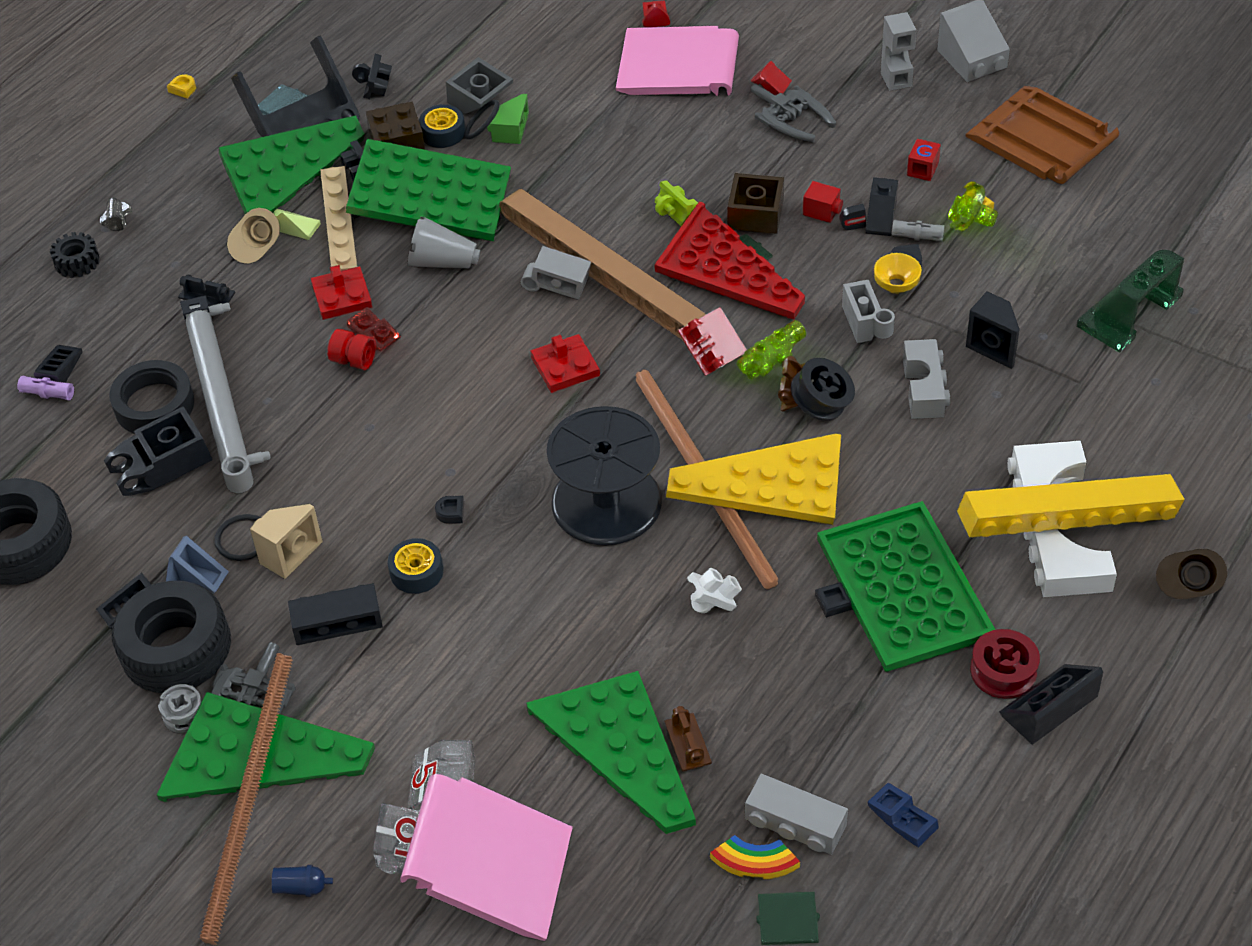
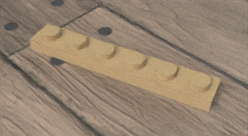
M345 166L320 169L331 267L340 265L341 271L357 267L352 218L351 214L346 213L349 194Z

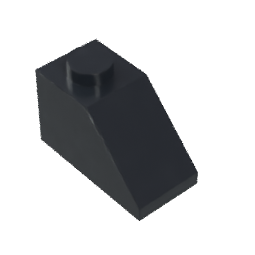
M873 177L866 234L891 236L897 203L898 180Z

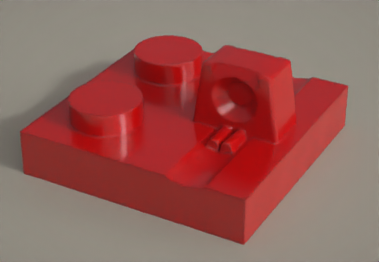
M340 265L330 267V274L311 278L322 320L373 308L360 266L341 271Z
M579 334L566 339H562L561 335H557L551 338V344L530 350L531 358L551 393L600 376V369Z

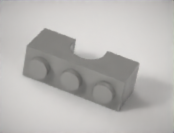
M908 12L884 16L881 75L889 91L912 86L913 66L909 59L908 50L915 49L916 28Z
M936 339L904 341L903 366L905 378L921 379L910 380L908 400L911 419L944 417L945 406L950 405L949 390H944L947 376L946 370H941V366H943V351L938 350Z

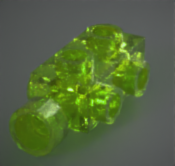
M793 320L784 327L776 329L762 341L756 342L754 346L746 350L743 356L737 360L739 370L745 373L750 380L758 375L762 377L767 375L774 368L773 365L778 362L782 364L786 357L793 355L791 350L795 344L806 337L804 326L799 321Z

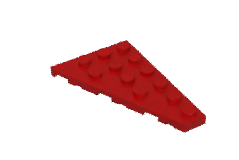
M702 202L696 205L655 263V272L793 320L805 304V295L798 288L793 287L787 278L783 279L775 272V267L763 256L758 255L752 246L748 247L740 240V236L729 225L723 223L718 215L711 214Z

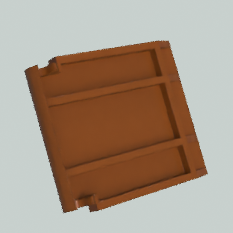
M1024 86L967 132L965 137L1044 180L1048 177L1059 184H1064L1117 139L1119 130L1116 127L1111 133H1108V122L1103 123L1037 87Z

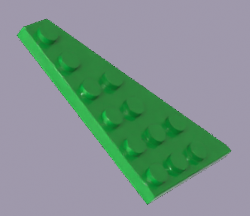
M352 116L219 147V156L244 213L247 214L250 210L256 208H264L274 213L276 208L283 206L292 199L296 192L304 185H309L316 176H320V169L330 168L333 162L340 157V153L349 151L351 149L350 142L355 140L358 143L362 142L365 134L357 117Z
M638 671L526 703L530 716L534 715L545 725V729L552 735H556L560 742L576 756H581L589 763L595 773L603 776L607 783L624 798L628 797L640 808V812L647 818L654 820L655 825L665 834L696 825L693 810Z
M207 692L157 793L158 799L166 802L169 798L183 796L196 798L204 794L218 795L237 792V789H240L243 783L242 780L246 772L245 769L251 752V746L253 745L252 742L254 741V735L256 734V728L258 727V721L263 709ZM281 714L276 715L278 718H276V725H273L275 726L274 732H272L273 735H271L273 738L270 739L272 742H269L271 745L268 746L270 749H267L269 752L267 753L268 756H265L267 759H265L266 763H263L265 766H263L264 770H261L263 773H261L262 777L259 780L261 783L258 784L260 786L258 789L269 788L272 785L284 786L305 783V780L326 777L328 780L336 779L343 775L349 777L364 775L375 750L374 743Z

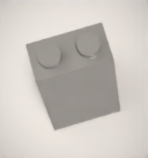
M975 0L941 13L937 51L966 82L1007 68L1010 49L983 0Z

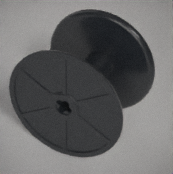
M600 406L575 412L562 420L554 428L548 439L546 451L549 465L560 479L554 489L551 502L552 512L558 525L575 539L595 545L621 544L645 533L657 520L662 506L660 488L655 479L650 475L657 464L660 454V441L653 426L642 416L630 410L612 406Z

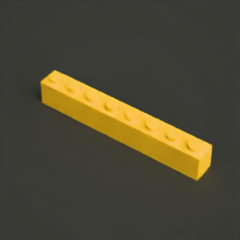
M1171 474L968 491L965 492L957 512L969 537H989L991 535L1017 534L1022 532H1041L1054 529L1065 530L1076 527L1117 525L1120 523L1161 519L1169 520L1175 518L1185 499Z

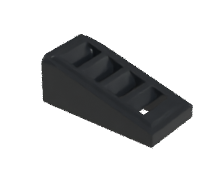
M57 345L36 368L34 377L37 379L47 377L51 381L66 383L83 352L82 348Z
M141 572L97 607V612L112 629L116 616L113 617L109 611L115 609L119 613L122 603H126L133 595L151 586L152 583Z

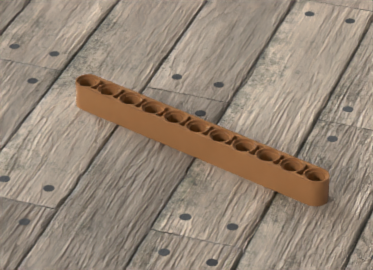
M518 189L499 203L505 218L548 248L591 261L590 277L681 340L683 339L678 330L687 326L690 321L706 315L703 311L526 191Z

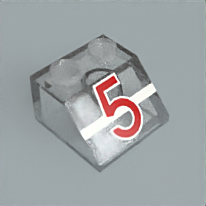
M440 740L414 756L408 812L419 813L431 775L440 774L456 781L463 777L473 782L475 755L472 740Z
M386 803L381 804L373 847L377 868L389 874H395L396 872L402 874L419 811Z

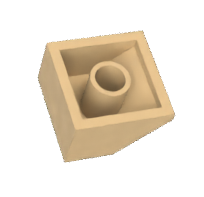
M311 504L269 510L262 518L256 520L250 528L260 564L284 579L323 542L315 508Z

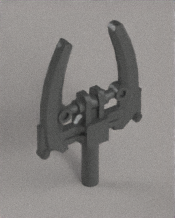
M756 83L751 87L752 93L770 103V107H763L761 113H755V119L781 133L800 140L814 142L815 135L785 123V120H795L796 116L799 117L802 114V109H807L808 107L821 116L831 128L836 126L834 117L826 107L798 85L794 86V90H788L785 95L779 93L776 96ZM796 101H799V102H800L799 105H798V104L794 105L793 103L796 102Z
M270 642L256 670L249 669L247 674L242 673L243 669L238 667L229 669L226 664L221 665V669L212 684L213 689L211 693L228 699L233 698L235 701L251 706L263 707L264 700H261L259 695L262 696L263 693H267L270 680H268L266 674L280 647ZM293 683L288 684V686L285 685L286 688H283L285 691H283L284 695H282L283 698L280 701L282 704L279 705L281 708H278L280 710L279 714L287 706L293 692L296 690ZM232 684L241 686L242 691L233 692L230 687Z

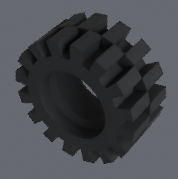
M71 232L72 236L68 237L67 234H64V239L57 238V243H52L50 254L55 269L59 274L61 273L64 277L69 274L70 278H74L75 274H78V277H82L83 272H86L88 275L91 273L90 268L96 269V264H99L100 257L95 241L89 234L85 236L83 232H80L79 235L76 232Z

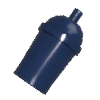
M313 865L273 868L272 872L273 894H294L312 897V895L320 893L324 889L325 884H333V878H325L324 872L318 867H313Z

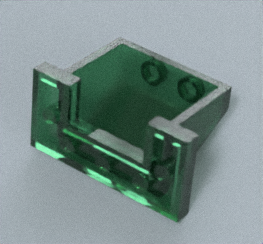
M1170 250L1156 251L1077 320L1076 327L1120 353L1136 338L1137 331L1134 330L1138 304L1144 298L1168 310L1182 297L1184 289L1178 285L1185 258Z

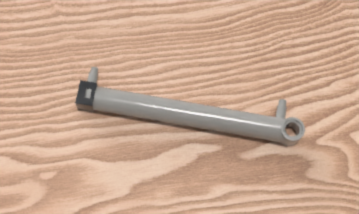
M206 296L180 301L225 483L231 492L243 493L253 485L250 466L270 460L271 457L269 451L249 455L246 453L211 316L230 311V304L220 303L208 306Z

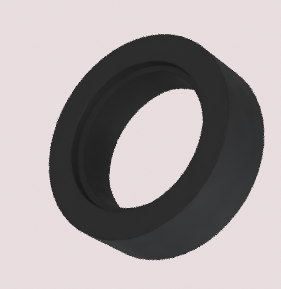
M149 360L130 366L116 377L109 393L110 402L118 423L125 430L134 434L135 430L183 406L190 415L194 407V394L187 373L177 364L164 360ZM167 384L177 390L175 398L169 404L157 410L136 411L127 405L132 394L148 385Z

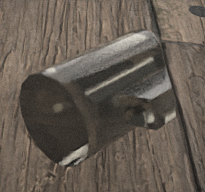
M110 198L106 204V211L100 218V223L112 231H121L126 227V215L132 212V207L117 198Z

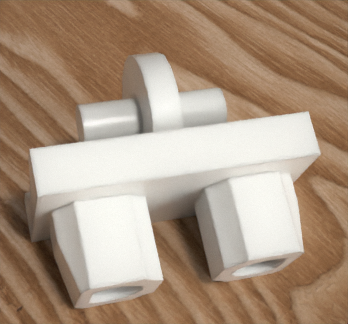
M709 568L703 575L692 572L687 577L688 581L696 587L695 593L691 595V604L695 611L707 613L714 606L732 611L737 607L733 598L742 588L735 577L728 575L723 579L721 574L713 568Z

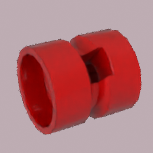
M337 328L331 335L328 344V359L343 365L350 362V367L367 370L375 357L376 341L374 337L363 334L355 336L352 331Z

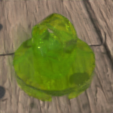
M973 181L967 183L963 187L967 191L963 196L957 195L951 206L948 219L953 222L949 226L957 231L966 230L974 221L985 226H994L998 212L983 204L985 198L984 186Z

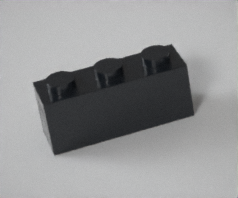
M374 583L288 601L296 645L383 628Z

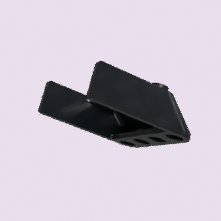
M321 35L310 42L327 77L325 88L270 114L263 115L242 72L239 71L231 77L261 137L356 116L359 121L358 109Z

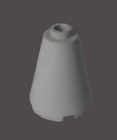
M421 216L417 221L412 237V251L414 252L409 251L408 265L413 267L471 268L472 264L477 265L480 250L476 249V243Z

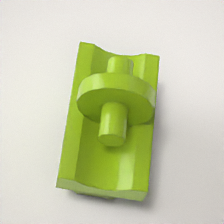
M661 181L660 193L655 198V210L661 216L668 214L682 227L698 202L695 199L688 200L684 197V190L680 186L673 187L668 181Z

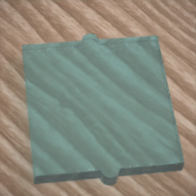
M281 84L258 106L261 112L267 115L309 95L299 92L298 89H292Z

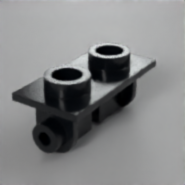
M187 274L180 278L179 283L180 286H183V290L178 298L188 300L206 296L208 306L220 303H229L236 292L230 290L224 283L219 284L211 281L203 283L202 279Z

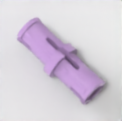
M21 376L17 384L19 392L36 394L46 399L56 397L71 400L74 395L73 384L51 381L47 377L37 379Z

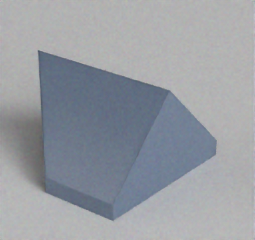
M184 536L169 557L166 581L195 583L214 594L229 571L189 537Z

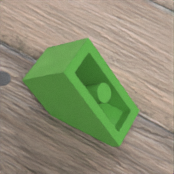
M521 94L500 105L495 118L487 127L488 132H491L492 142L521 144L529 114L527 94Z

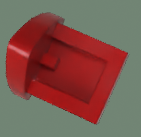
M665 0L642 2L643 27L670 25Z
M770 61L751 79V82L758 85L761 84L767 91L776 96L779 93L783 94L792 80Z

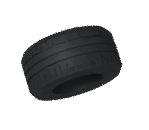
M12 478L0 481V533L16 524H33L28 531L20 536L0 540L1 585L24 584L41 578L61 562L70 547L72 528L59 495L44 483L27 478Z
M166 581L144 588L123 605L112 627V644L124 672L134 684L148 691L163 693L175 685L186 684L197 687L210 679L220 669L228 656L231 646V632L223 609L217 597L211 591L201 585L187 581ZM176 627L193 628L183 640L165 647L151 646L152 642L167 630Z

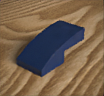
M887 783L868 801V806L899 835L918 848L939 828L938 819L914 806L912 796L890 783Z

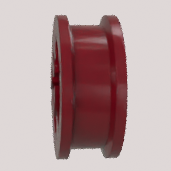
M1009 629L992 630L983 634L974 645L970 665L971 677L979 689L993 697L1003 699L1020 697L1035 684L1040 654L1037 646L1026 635Z

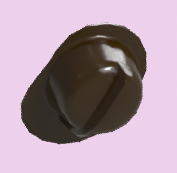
M1194 549L1168 555L1159 563L1156 570V581L1159 588L1167 596L1174 599H1189L1210 595L1217 592L1224 585L1227 578V566L1223 558L1218 553L1209 549Z

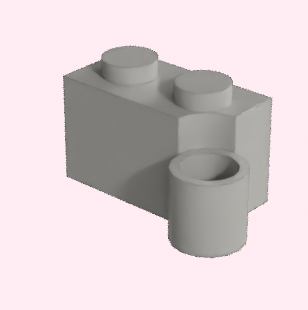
M542 246L536 262L527 265L521 279V285L528 291H537L541 287L579 300L588 279L591 261Z
M869 280L843 284L842 307L856 342L871 341L874 335L882 339L892 336L895 315L889 309L880 308Z

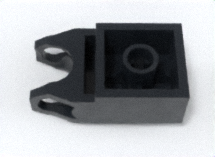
M183 406L135 430L136 435L120 443L107 455L104 462L110 473H123L116 482L123 496H133L150 492L201 467L213 459L203 437ZM117 457L126 458L118 466L111 465L112 461ZM138 479L137 484L132 488H124L127 481Z

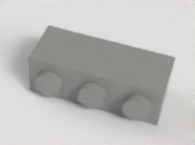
M762 773L745 802V819L750 821L751 824L759 828L765 827L775 831L785 839L797 840L817 852H826L832 855L847 826L848 808Z

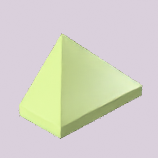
M277 208L273 213L279 222V232L307 240L312 237L321 224L320 220Z

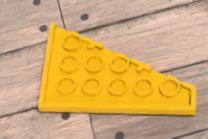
M831 434L671 468L668 476L666 497L833 525L836 512L841 434Z

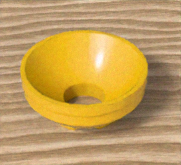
M891 253L877 260L874 266V277L880 287L891 293L899 294L911 290L919 283L922 269L919 262L910 255ZM892 279H900L904 283L902 285H893L890 281Z

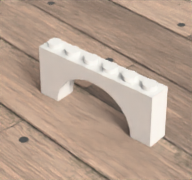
M1081 441L1014 446L1012 457L1008 458L1009 474H1014L1015 478L1013 479V488L1070 483L1083 480L1086 466ZM1058 529L1024 532L1025 540H1029L1031 545L1029 546L1030 562L1036 565L1034 571L1036 586H1041L1043 597L1113 592L1117 573L1111 551H1097L1077 545L1062 535Z

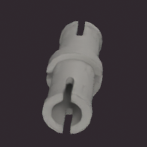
M894 220L892 236L914 238V241L928 239L943 242L945 225L926 224L919 220L917 222Z

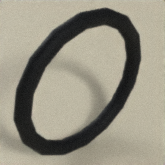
M498 100L489 101L474 114L465 128L464 136L466 139L477 137L490 125L500 107ZM495 105L485 123L474 133L469 134L478 117L490 106Z
M242 514L226 520L218 528L214 536L215 547L218 552L227 559L237 561L249 560L258 556L256 550L244 555L230 554L221 546L220 537L223 531L232 523L241 520L256 521L261 517L252 514Z

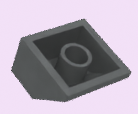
M478 57L446 81L447 103L457 107L464 114L481 108L513 83V79Z

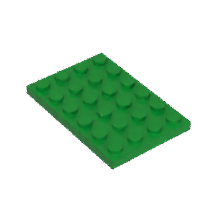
M367 139L346 204V213L416 226L418 219L422 216L459 235L494 241L501 213L499 203L505 197L511 166Z
M923 501L817 532V540L838 581L842 583L851 600L852 608L885 672L973 645L983 634L995 630Z

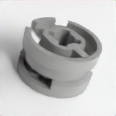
M179 684L168 688L162 693L158 708L163 722L169 730L184 733L188 731L191 725L190 722L193 721L202 700L199 692L194 687ZM188 724L187 727H180V725Z

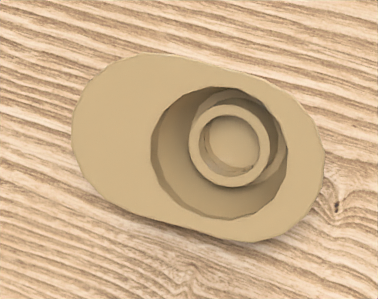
M264 208L252 209L245 214L228 236L227 246L231 256L241 263L248 264L256 262L263 257L279 236L280 226L276 216Z

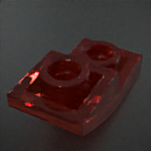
M368 307L347 320V326L356 335L363 334L374 337L376 350L380 352L401 338V335L385 318L380 320Z

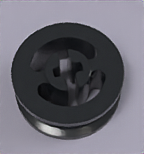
M813 358L807 361L801 371L792 379L791 394L799 408L807 415L818 420L831 421L838 418L844 411V408L853 401L855 386L850 375L839 364L825 358Z

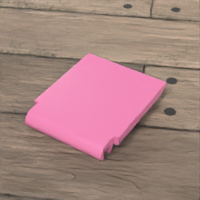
M718 26L627 28L616 91L629 95L710 94V91L718 96L719 87H725L729 96L732 92L739 34L734 29H718Z
M434 774L429 777L400 880L403 883L407 879L417 880L416 889L428 888L426 894L522 936L545 941L550 927L572 826L463 777L456 781L444 775Z

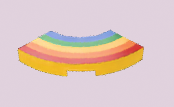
M734 835L710 852V858L718 866L740 877L745 875L772 879L789 874L800 867V861L781 840L769 845H753L742 841Z

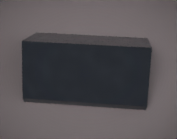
M1064 664L999 712L1015 730L1033 745L1098 697L1104 672L1101 667Z

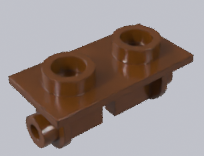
M793 356L786 357L782 362V375L784 377L781 378L780 390L778 391V397L782 402V412L798 406L791 394V382L795 375L801 371L805 363L800 365Z
M683 706L674 708L672 719L664 720L682 772L712 764L694 713H689Z

